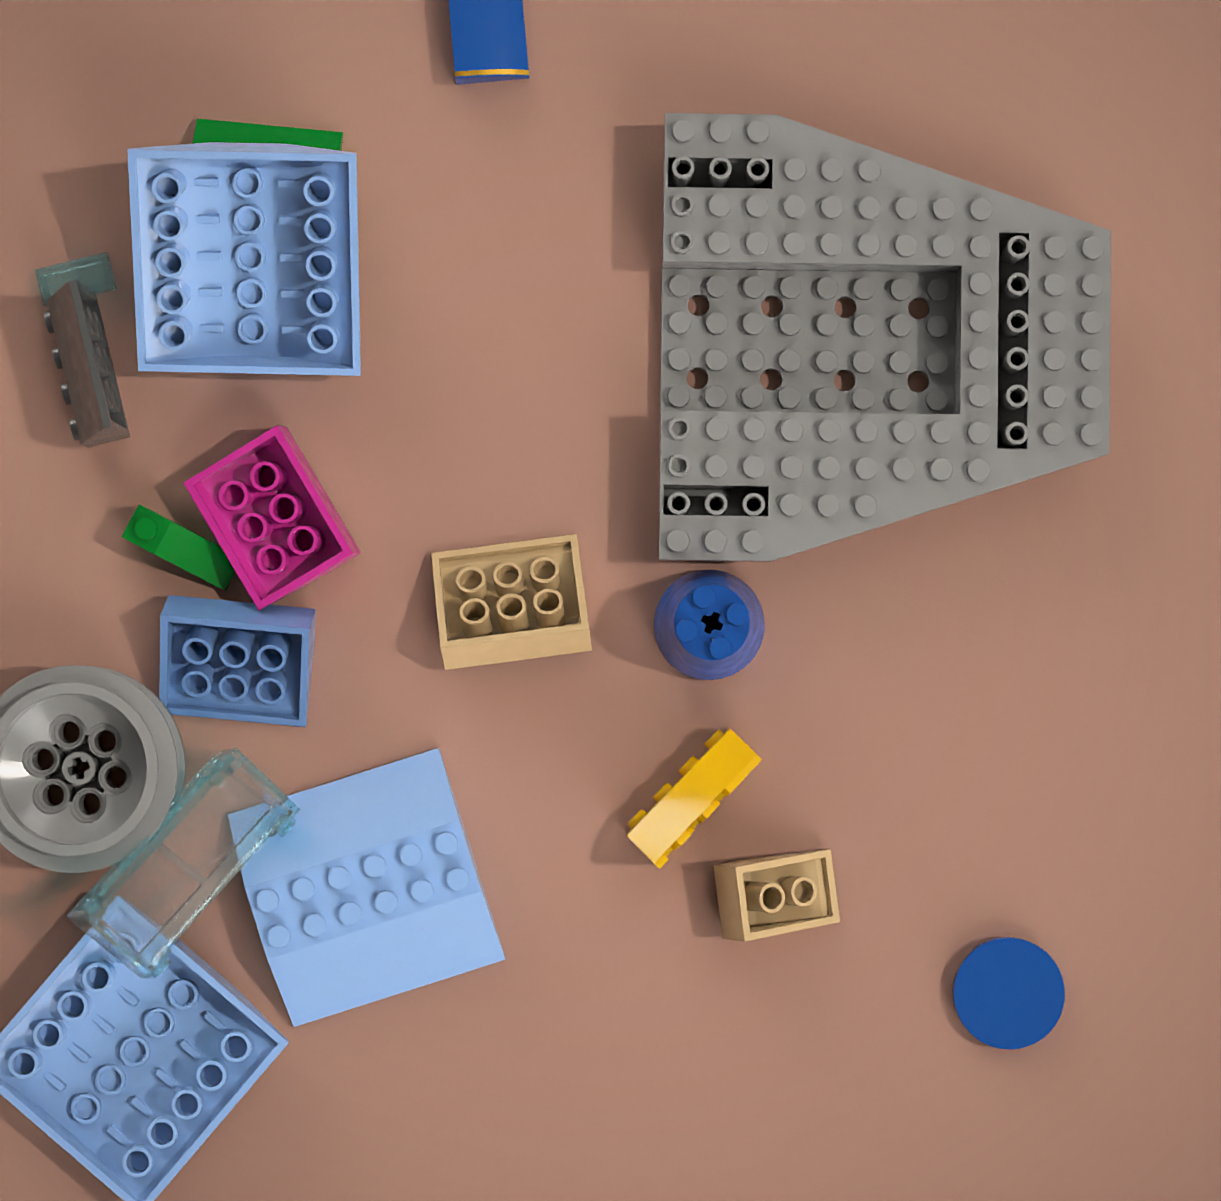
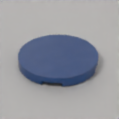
M999 937L979 944L966 956L959 966L957 973H955L952 996L958 1018L976 1039L995 1048L1012 1050L1033 1045L1051 1032L1062 1014L1065 1001V987L1057 964L1042 948L1021 938Z

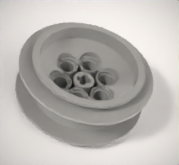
M69 665L49 668L31 674L8 688L0 696L1 845L18 858L34 866L56 872L81 873L103 869L123 862L140 853L158 838L169 824L179 805L185 782L186 763L183 742L178 727L168 709L152 691L137 680L111 669ZM70 722L76 723L80 729V736L73 743L66 740L64 736V728ZM105 731L112 732L116 737V745L110 752L102 749L99 742L100 736ZM43 749L50 750L54 756V763L47 770L42 768L38 762L39 753ZM79 758H81L82 762H88L90 769L84 771L85 778H83L82 773L76 774L75 767L80 765ZM116 766L121 767L127 775L125 784L121 787L114 786L110 781V772ZM54 784L60 786L64 791V800L59 805L53 804L48 797L49 789ZM90 793L98 796L101 804L100 809L95 814L89 813L84 807L85 797Z

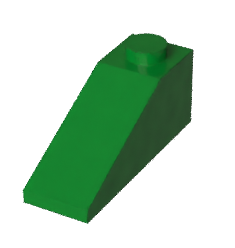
M140 504L121 536L224 591L227 590L236 573L219 545Z

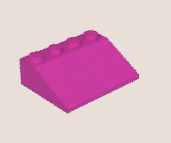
M277 425L184 482L185 487L259 611L361 554L299 446L285 426Z

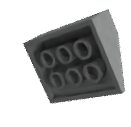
M70 280L47 300L49 311L44 312V319L48 332L55 334L58 346L52 349L53 357L57 368H63L66 380L65 383H61V390L66 405H72L74 418L70 419V428L75 441L80 440L81 445L88 448L129 438L130 433L97 296L78 280Z

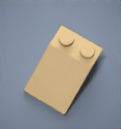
M831 849L751 858L713 865L723 939L746 942L840 922Z

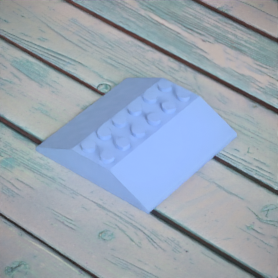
M224 142L129 148L127 150L138 371L361 375L357 153L292 144Z
M439 748L228 815L247 897L269 966L294 1027L506 960Z
M117 896L0 1033V1094L123 1201H154L287 1046L289 1041L236 987L186 944L121 896Z

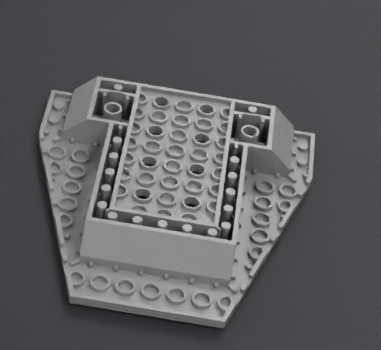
M665 113L659 560L771 562L1108 455L1110 440L1111 230L779 115ZM696 296L705 298L709 304L707 313L702 316H695L690 313L688 302L691 298ZM773 297L780 301L782 311L778 316L768 317L763 313L761 304L766 298ZM843 298L851 300L855 306L854 315L850 318L838 316L835 312V303ZM917 299L924 301L928 306V315L923 319L913 318L908 311L911 301ZM694 369L704 371L708 377L706 386L702 389L690 387L687 383V375L690 371ZM768 370L777 372L781 377L779 388L776 390L765 389L760 382L762 373ZM845 371L853 376L854 387L851 390L844 392L836 388L834 376L838 372ZM915 372L923 374L928 382L926 390L919 393L912 391L907 383L910 374Z

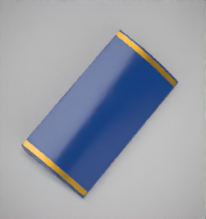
M448 0L457 85L529 79L523 0Z

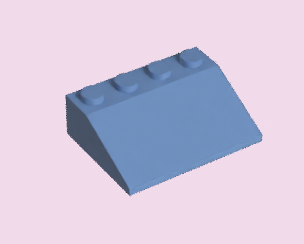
M169 595L160 614L159 700L165 705L170 714L306 727L315 643L316 609L269 605L259 611L254 603Z

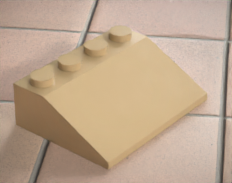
M577 534L431 553L440 648L445 670L592 651Z

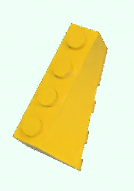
M730 728L724 733L720 729L715 731L704 743L708 750L699 759L694 755L690 757L678 770L682 777L673 786L668 782L665 783L652 797L657 803L647 813L640 809L627 823L631 828L627 833V837L659 869L669 860L667 856L673 850L675 851L681 847L694 832V828L699 823L701 824L720 805V801L725 796L727 797L761 762L762 759Z

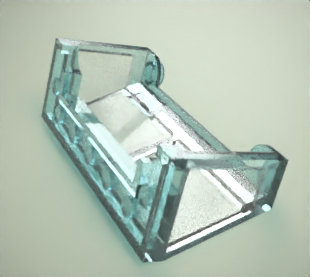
M238 748L217 751L173 799L164 821L153 836L149 839L148 835L124 860L114 864L67 914V917L140 978H150L151 975L157 977L171 962L168 958L171 952L169 948L269 837H273L276 834L282 837L295 825L296 820L293 817L300 811V808Z

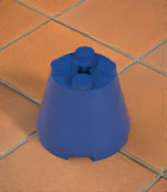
M699 570L686 574L676 580L662 595L654 616L655 638L664 658L677 671L700 680L726 678L745 668L757 654L764 636V614L756 594L738 577L719 570ZM713 612L719 614L718 622L721 624L722 629L720 631L714 629L710 634L704 631L706 625L701 622L703 616L710 617Z

